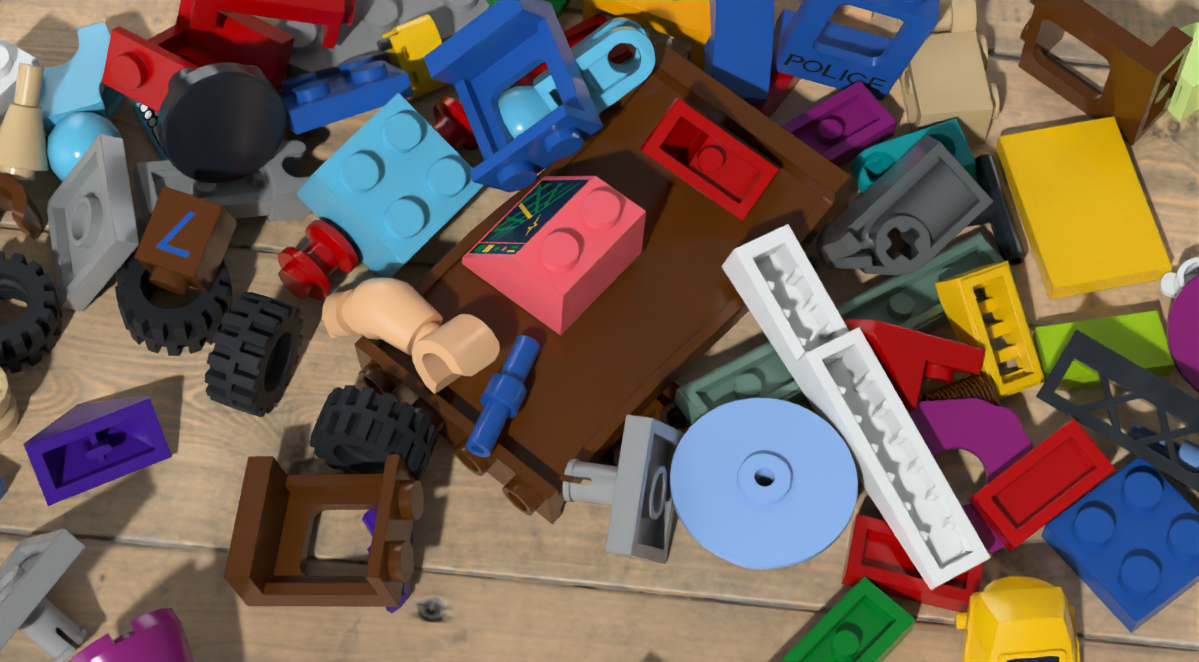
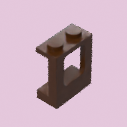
M1030 0V3L1034 5L1032 17L1023 28L1020 39L1025 43L1018 67L1094 120L1114 116L1123 140L1133 146L1168 110L1193 38L1173 25L1151 47L1083 0ZM1065 31L1108 61L1110 71L1103 93L1047 55L1063 38Z
M400 454L386 456L383 474L287 475L273 456H248L224 578L247 606L399 607L403 582H408L411 579L414 569V553L410 540L414 520H419L423 513L424 493L422 484L414 478ZM325 510H377L366 576H306L304 574L313 522L320 512Z

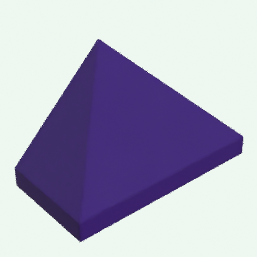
M148 395L77 404L23 444L48 506L172 457Z

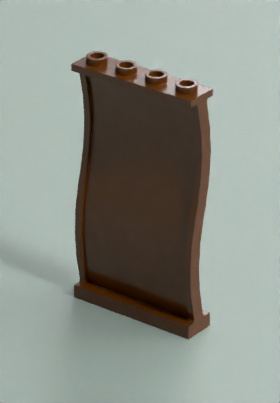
M659 39L652 44L656 58L653 71L646 80L614 104L604 109L599 115L603 128L584 140V145L579 151L571 156L557 159L543 170L531 185L521 189L497 208L454 246L414 287L442 316V325L460 314L473 315L482 320L493 331L499 341L500 351L496 360L475 375L461 376L434 394L424 384L412 361V355L406 354L382 339H367L364 335L354 344L361 371L358 374L368 388H373L376 394L382 396L386 392L395 396V399L401 404L407 402L416 407L414 412L416 414H425L430 419L429 424L436 427L437 434L439 433L455 446L454 453L464 466L478 476H483L486 472L504 485L502 488L503 493L517 509L529 516L536 511L551 524L561 516L560 510L565 502L563 497V481L580 484L583 480L576 479L574 476L564 475L569 460L574 458L580 459L583 462L597 463L623 434L626 414L640 416L663 391L704 355L749 311L721 267L735 248L789 224L804 251L828 221L833 223L848 207L851 176ZM676 97L779 169L743 221L640 150V147ZM544 176H597L646 211L642 253L560 336L462 264V257ZM520 335L531 337L540 344L541 349L523 384L527 394L517 415L513 418H507L490 456L486 458L476 456L466 448V442L483 409L480 398L490 377L501 372L516 338Z

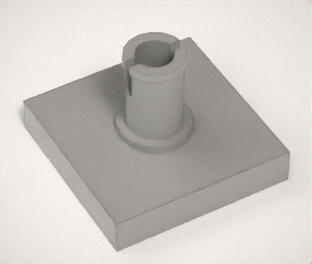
M99 134L46 203L60 308L84 311L135 249H138L146 229L143 214L134 212L123 138Z
M626 414L618 466L583 462L580 459L574 458L570 459L567 463L564 475L574 476L576 479L590 480L591 483L585 485L563 481V497L566 502L578 501L612 506L605 552L641 561L666 564L675 508L670 492V471L674 453L685 434L684 432L654 418Z
M66 529L22 539L0 566V651L17 630H20L48 654L53 662H64L76 650L71 643L81 644L87 631L81 626H77L45 598V595L85 548Z

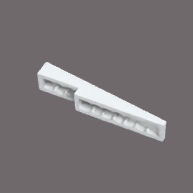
M789 224L735 248L721 267L816 414L828 422L846 443L854 460L858 479L930 590L990 559V555L860 327L852 331L848 330Z

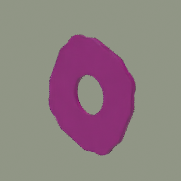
M979 398L922 401L916 405L915 410L907 411L934 458L949 449L969 451L983 464L986 472V485L1033 449V443L1021 427L1018 416L1011 409L993 405ZM971 503L961 505L980 540L986 545L988 554L1004 547V544Z

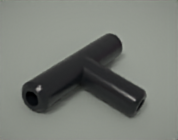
M983 154L974 159L976 162L975 178L978 185L994 202L967 227L990 223L1000 256L1004 261L1008 260L1010 266H1016L1024 261L1026 252L995 157Z

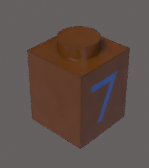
M163 186L134 258L152 273L149 281L163 289L185 295L190 286L209 293L237 222L222 205Z

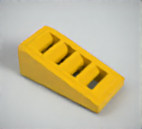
M1008 260L983 265L934 283L941 305L959 342L985 349L980 372L987 375L991 380L998 399L1045 382L1046 379ZM981 289L985 299L977 302L974 290ZM991 312L996 322L985 326L982 315ZM1003 335L1008 346L993 351L989 340ZM1014 359L1019 369L1001 376L997 365Z

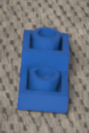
M710 0L711 35L704 45L705 73L747 103L764 106L768 99L771 75L774 0Z

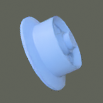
M748 398L716 407L699 418L687 430L673 456L670 471V492L680 521L689 534L705 549L734 565L749 569L768 570L790 567L810 560L824 552L840 537L846 529L855 508L858 479L855 463L846 443L838 432L823 418L800 405L772 398Z

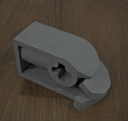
M925 135L833 223L828 221L821 229L815 245L820 259L829 268L860 269L865 274H910L925 266L994 201L941 142ZM893 228L902 231L901 237L906 242L898 251L891 246L892 242L887 236Z

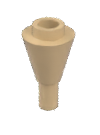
M19 63L14 102L10 103L0 126V174L14 177L16 180L34 181L36 171L49 170L42 107H39L44 67L26 63Z

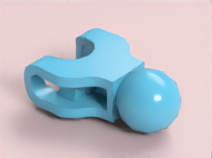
M620 17L607 21L571 48L597 113L614 104L646 80L655 66V51L644 28L629 18ZM620 43H628L635 46L633 56L621 64L613 63L608 59L609 51ZM549 69L533 79L534 86H516L500 95L498 105L512 140L563 104Z
M104 21L76 29L79 49L73 58L58 67L44 68L39 107H42L45 139L47 141V158L49 166L62 182L99 134L123 138L119 130L110 121V118L120 108L125 95L102 83L111 37Z

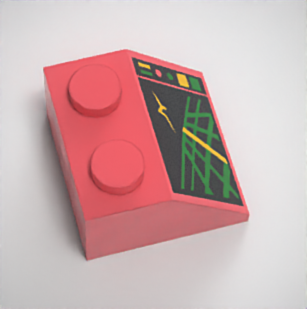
M544 176L462 257V264L561 336L642 253L646 211L597 176Z

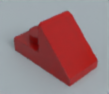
M677 97L640 147L643 153L741 221L745 219L779 171L773 164Z
M843 318L849 331L860 327L907 411H913L916 408L922 378L952 383L954 373L980 375L985 349L878 320Z

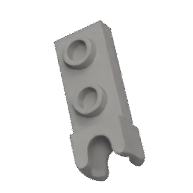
M297 140L281 142L275 154L260 169L242 179L227 183H205L191 179L178 171L170 160L135 163L133 181L146 227L163 186L222 205L234 219L267 215L268 220L272 222L307 217L312 211L296 195L310 178L298 177L301 157L305 154L306 145Z

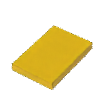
M1114 116L998 137L996 151L1049 300L1161 280L1164 274L1171 271L1172 265Z

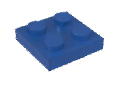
M365 54L347 59L338 64L339 73L318 79L314 72L289 78L281 82L283 91L278 92L285 108L286 127L296 135L385 106L397 93L404 99L414 96L407 72L382 59L375 61L373 54Z
M1139 457L1046 524L1041 536L1131 633L1199 582V513L1151 464Z

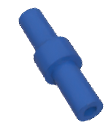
M520 335L516 338L501 372L490 377L480 398L483 409L466 442V448L476 456L484 458L490 456L507 418H513L517 415L527 394L523 384L541 349L540 344L531 337Z

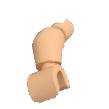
M371 278L362 281L355 289L332 293L326 296L322 307L321 318L331 339L363 334L370 339H382L406 354L412 355V361L424 384L434 394L461 376L475 375L494 362L500 351L499 341L493 331L482 320L473 315L460 314L442 325V316L409 283L393 278Z

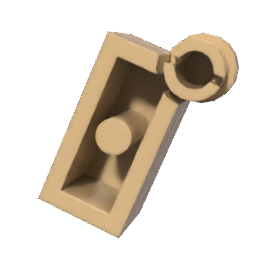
M940 0L938 23L899 76L910 133L956 118L968 145L984 144L991 119H997L999 116L1000 102L998 89L995 83H987L985 74L988 66L987 41L983 34L976 35L977 10L975 0ZM897 19V25L901 27L904 22Z

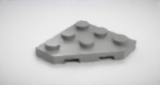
M355 0L352 24L350 27L341 25L334 49L322 47L323 25L280 19L275 27L295 36L286 75L292 78L314 72L317 78L321 79L339 73V63L365 54H373L375 61L382 59L391 64L387 51H380L377 41L382 40V34L392 31L393 27L428 14L433 19L443 43L490 8V5L486 0Z

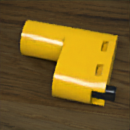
M425 14L393 27L392 31L382 34V40L377 41L379 50L382 52L387 51L391 64L407 72L414 94L413 97L407 98V100H414L449 85L448 83L431 78L423 58L442 44L437 27L430 15Z

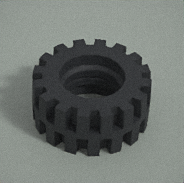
M1 251L0 300L16 299L27 304L24 313L16 321L0 327V367L8 366L12 374L22 371L20 363L28 360L32 366L42 361L39 353L42 349L49 353L56 345L53 335L61 334L62 322L60 317H62L54 285L48 273L44 274L42 266L35 260L27 264L25 256L15 252L11 259L7 260L3 251Z
M132 252L125 260L126 268L118 269L116 274L118 286H115L119 311L126 330L129 329L132 339L139 345L145 341L147 349L157 354L161 347H166L168 356H180V348L188 347L190 354L201 351L200 342L204 339L210 345L213 344L212 341L216 331L218 332L217 327L222 328L221 320L226 312H231V304L234 301L231 279L224 258L209 293L201 290L198 297L188 305L176 309H167L155 306L149 302L153 292L160 287L149 281L152 273L134 258L135 253Z
M244 292L241 294L240 299L236 298L231 304V312L224 314L221 320L222 328L220 332L216 331L212 341L215 343V346L208 355L207 364L210 365V368L205 373V383H208L206 388L207 396H210V399L258 417H264L265 413L269 414L274 408V402L279 403L281 400L283 388L285 385H289L292 378V368L298 362L299 355L297 351L303 341V335L300 332L304 327V319L300 318L302 315L301 310L290 304L254 292Z
M345 385L344 389L336 387L329 393L309 443L310 447L315 448L314 453L318 458L327 459L326 465L332 469L344 471L343 474H383L386 456L400 454L414 478L420 481L435 447L438 431L434 425L429 424L430 419L425 414H416L414 412L416 407L407 402L401 404L395 401L396 397L385 392L384 396L376 394L373 388L363 386L362 391H360L354 385Z

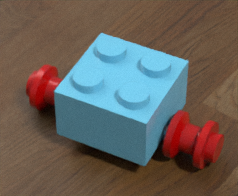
M397 93L310 176L296 195L320 220H314L306 227L305 233L309 243L301 251L289 246L278 254V262L281 267L278 275L291 293L301 299H306L309 296L316 300H323L331 292V286L327 277L335 270L342 273L352 272L358 266V258L377 277L390 278L484 186L472 181L469 171L473 168L457 153L461 147L468 150H476L479 147L460 99L441 98L433 107L436 121L430 125Z

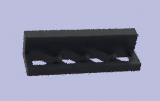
M1079 330L1073 331L1036 397L1199 493V472L1191 473L1179 466L1172 439L1192 433L1199 434V400ZM1074 361L1099 376L1105 400L1077 406L1055 393V390ZM1109 382L1129 394L1112 397ZM1139 399L1155 408L1162 433L1136 440L1121 431L1115 404ZM1107 407L1111 425L1087 411ZM1166 415L1186 427L1170 431ZM1164 441L1169 459L1145 445Z

